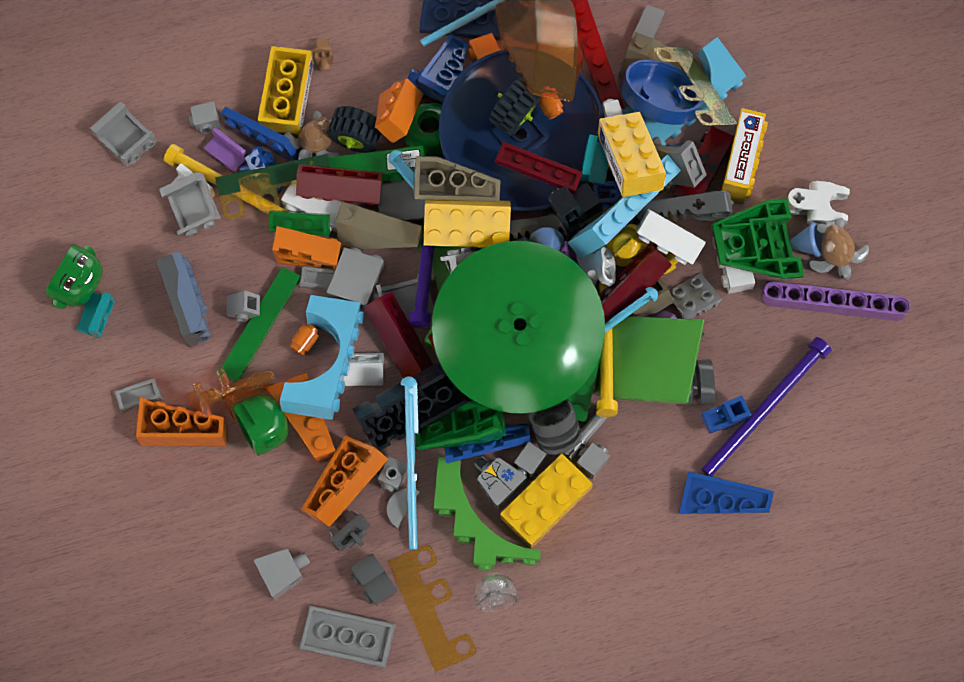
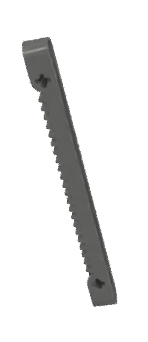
M717 191L653 200L642 208L627 224L636 225L637 222L640 223L647 209L652 210L669 221L670 218H673L675 222L678 221L680 216L683 221H686L687 215H691L697 221L726 218L733 214L731 195L728 191ZM699 205H702V210H697ZM604 207L603 211L568 233L556 215L510 221L509 241H518L522 237H526L529 240L532 232L542 227L555 228L561 234L565 233L567 237H569L570 232L576 235L611 207Z

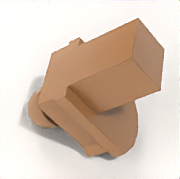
M328 38L316 39L317 48L313 49L314 58L317 66L320 65V69L326 72L329 70V64H333L332 48L329 47Z

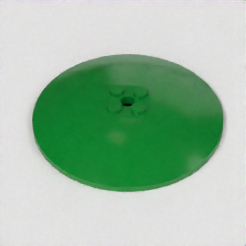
M509 241L480 249L464 259L451 272L442 285L436 299L432 317V336L436 355L445 374L463 394L487 408L500 412L523 414L553 407L565 401L583 386L595 369L602 352L605 337V319L598 292L590 278L577 263L560 251L546 245L528 241ZM517 319L524 320L526 328L522 331L516 330L513 325L514 321Z

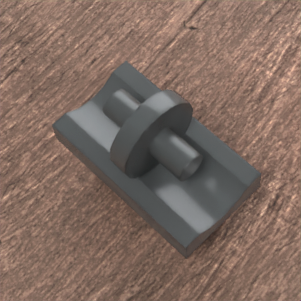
M350 511L344 517L348 523L345 527L341 529L338 525H334L328 530L332 537V542L342 552L347 546L351 548L356 543L362 547L364 543L361 541V538L366 535L365 531L370 525L361 513L357 514L354 511Z

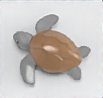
M318 111L313 113L314 120L307 123L301 129L299 139L295 138L290 132H286L284 135L290 140L295 150L302 149L299 152L298 160L312 157V153H315L317 156L327 154L328 157L340 156L339 153L327 152L325 150L332 142V139L327 134L331 120L322 117V114Z
M843 218L837 219L835 225L828 227L825 224H817V231L823 234L820 250L825 260L822 262L810 261L811 269L820 273H827L834 266H837L840 277L848 281L851 277L849 263H861L867 257L869 247L864 245L855 252L851 236L843 229L845 225Z

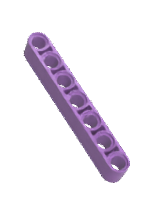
M782 282L767 283L761 295L763 303L768 306L894 321L902 320L910 310V302L902 296ZM767 291H774L777 296L771 297ZM794 293L797 295L798 299L793 300L789 297L788 294ZM809 296H816L819 302H813ZM831 298L838 299L840 304H833ZM852 301H858L861 304V307L854 306L852 304ZM873 303H879L882 309H876ZM898 305L902 307L903 312H898L897 310H895L894 306Z

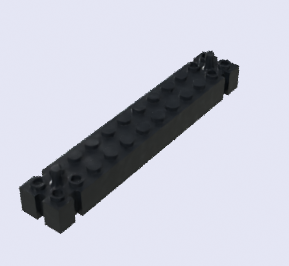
M517 319L514 321L513 325L516 330L522 331L526 328L524 320ZM440 362L412 376L417 381L418 430L472 401L451 382ZM401 382L375 396L377 401L369 404L366 401L352 409L369 443L379 451L390 446L391 439L397 437L398 440L406 437L405 385H400Z

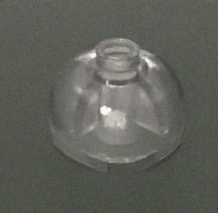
M496 572L488 573L486 577L476 584L474 590V602L477 610L484 613L496 612L494 608L504 606V611L508 610L519 601L518 591L513 581L509 577Z

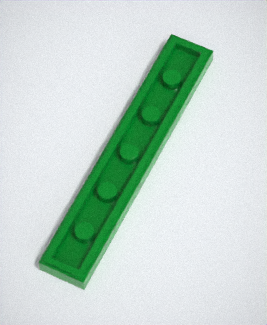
M284 267L281 268L260 303V315L250 319L218 372L221 376L236 384L239 383L299 283L300 275Z

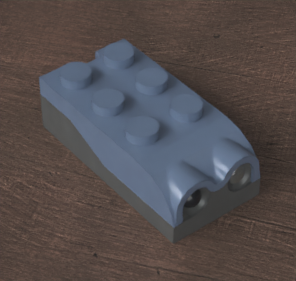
M179 251L157 259L156 262L177 322L188 346L193 347L209 340L211 335L205 316L208 310L201 297L202 293L195 280V273L188 258H183Z

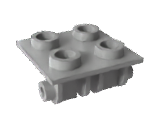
M701 273L669 289L674 301L673 304L681 313V319H692L696 317V314L700 316L701 311L706 313L707 310L717 307L718 303L722 300Z

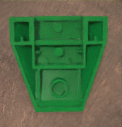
M788 199L766 200L713 223L711 226L719 265L780 279L803 278L805 275L801 257H793L786 223L792 218Z
M472 400L419 429L418 433H415L416 447L418 450L481 444L498 440L506 435L503 412L487 408Z

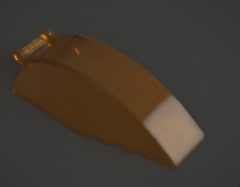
M505 0L497 4L495 12L502 48L504 51H509V60L516 62V71L523 73L522 80L525 82L530 93L572 102L583 57L575 10L571 0Z

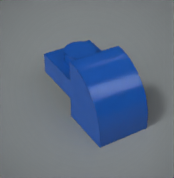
M739 396L724 402L718 407L702 412L700 416L708 433L711 434L724 428L725 430L746 420L752 414L743 396Z

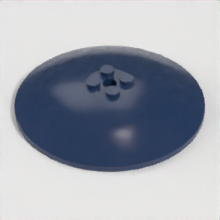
M525 48L506 49L478 59L462 71L454 80L441 108L439 139L445 160L500 179L499 200L510 201L511 211H539L551 208L548 196L557 187L496 164L495 161L502 143L506 142L581 172L589 134L598 136L599 119L605 118L595 90L588 80L571 64L555 55L540 50ZM519 78L525 80L538 91L545 87L554 88L564 111L561 115L549 120L547 116H544L539 104H537L530 115L533 117V120L529 121L527 119L519 129L526 133L525 139H518L515 134L509 136L489 121L490 113L500 99L497 95L499 93L503 95L509 86ZM579 181L578 186L584 185L587 182Z

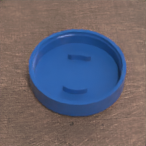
M646 59L632 63L627 68L620 85L621 94L630 107L636 112H640L644 117L663 124L681 125L691 122L697 116L704 100L703 90L698 88L690 74L675 65L659 60Z

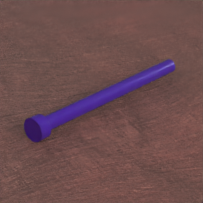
M424 232L415 310L411 311L409 316V324L420 328L430 326L431 314L427 312L434 255V246L424 245Z
M815 337L808 345L810 350L702 467L701 470L707 476L712 477L819 358L825 359L832 349L823 339Z

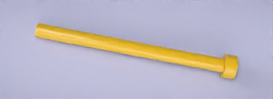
M172 144L167 149L164 155V162L173 167L182 163L193 173H203L205 180L217 186L215 177L223 175L183 154V148ZM240 185L241 192L232 193V195L269 214L270 210L287 211Z
M600 280L599 294L608 286L606 284H602ZM611 328L605 333L600 357V400L596 402V414L601 417H613L618 414V402L613 400V332Z

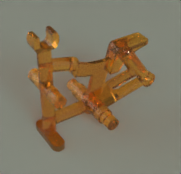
M224 368L216 371L221 388L216 390L211 388L210 390L203 391L201 382L193 384L194 391L189 392L188 397L193 411L202 412L203 417L212 415L209 404L225 399L232 419H235L232 406L237 403L236 400L267 390L266 387L274 385V383H265L273 381L275 375L270 370L254 372L250 377L230 383Z

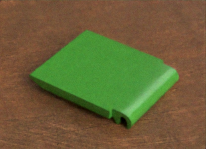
M628 316L625 320L612 328L613 399L672 404L688 403L704 320ZM599 372V377H598L597 386H596V391H595V394H597V395H599V396H600V372Z

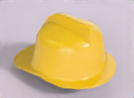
M625 225L605 245L612 252L615 265L627 266L648 245V243L638 238L639 234L635 231L638 225Z

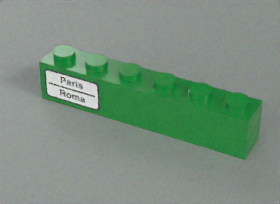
M424 146L328 157L331 168L383 173L382 183L385 181L401 182L404 178L392 163H389V154L394 150L401 151L403 154L400 157L414 172L416 156H428V152Z

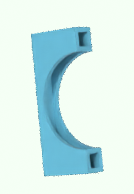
M718 37L696 52L702 63L704 74L722 100L728 96L726 94L728 90L732 89L734 91L743 84L741 80L746 77L745 73ZM708 87L703 90L704 100L698 114L701 112L704 115L712 109L711 104L715 100L719 103L717 97ZM629 105L622 110L623 115L636 112ZM641 115L651 139L659 137L663 146L666 145L665 140L671 137L673 139L682 132L680 128L685 125L663 124ZM695 117L694 120H692L689 123H686V126L688 127L691 124H693L697 120V118Z
M668 154L660 159L666 171L664 187L681 171ZM660 191L622 197L600 217L580 230L568 242L569 246L580 259L605 246Z
M311 295L306 309L307 324L320 327L330 333L340 347L339 355L333 366L321 376L305 382H285L280 398L281 410L286 413L333 420L334 413L339 411L340 399L338 398L344 392L345 381L343 380L344 376L349 374L350 364L348 362L349 358L354 356L355 347L353 343L358 340V325L363 322L364 311H361L360 302Z

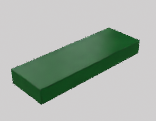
M270 210L269 232H276L278 226L311 235L328 236L330 235V214Z

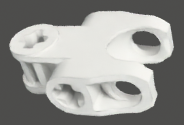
M810 182L809 189L795 188L789 193L787 199L790 213L807 216L808 225L814 222L816 224H825L828 227L835 225V221L839 218H843L846 225L848 215L834 211L830 206V201L847 199L850 189L831 182Z
M603 246L582 259L577 255L578 265L590 278L594 287L598 279L602 284L608 285V287L615 283V259L608 248Z

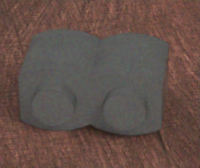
M373 553L351 567L354 572L351 574V577L357 586L362 584L366 590L362 594L369 604L374 602L378 606L398 592Z

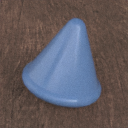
M814 222L810 223L808 227L790 240L791 249L820 257L822 255L820 250L822 236L816 229L817 224Z
M552 227L538 228L529 237L530 242L546 245L558 251L564 245L563 235Z

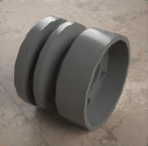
M711 359L696 361L689 401L686 403L687 406H691L693 396H696L699 405L714 404L715 378Z
M568 399L548 409L529 413V420L535 432L538 446L543 452L547 454H561L579 444L582 432L576 419L573 405Z

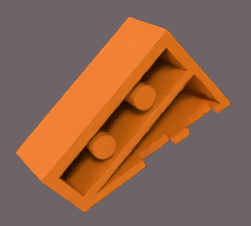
M405 78L400 82L396 81L389 89L379 94L375 127L392 143L407 135L423 93L410 80Z
M277 226L272 251L277 264L336 270L343 248L341 242L337 239L323 238Z

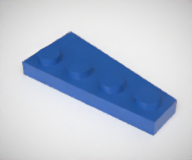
M450 34L421 73L418 81L446 96L454 80L462 72L468 43Z
M226 106L222 110L221 114L229 127L237 128L246 136L255 139L289 161L298 160V153L287 137Z
M528 424L505 426V436L487 443L444 447L446 463L531 442Z
M688 471L679 514L769 513L774 491Z

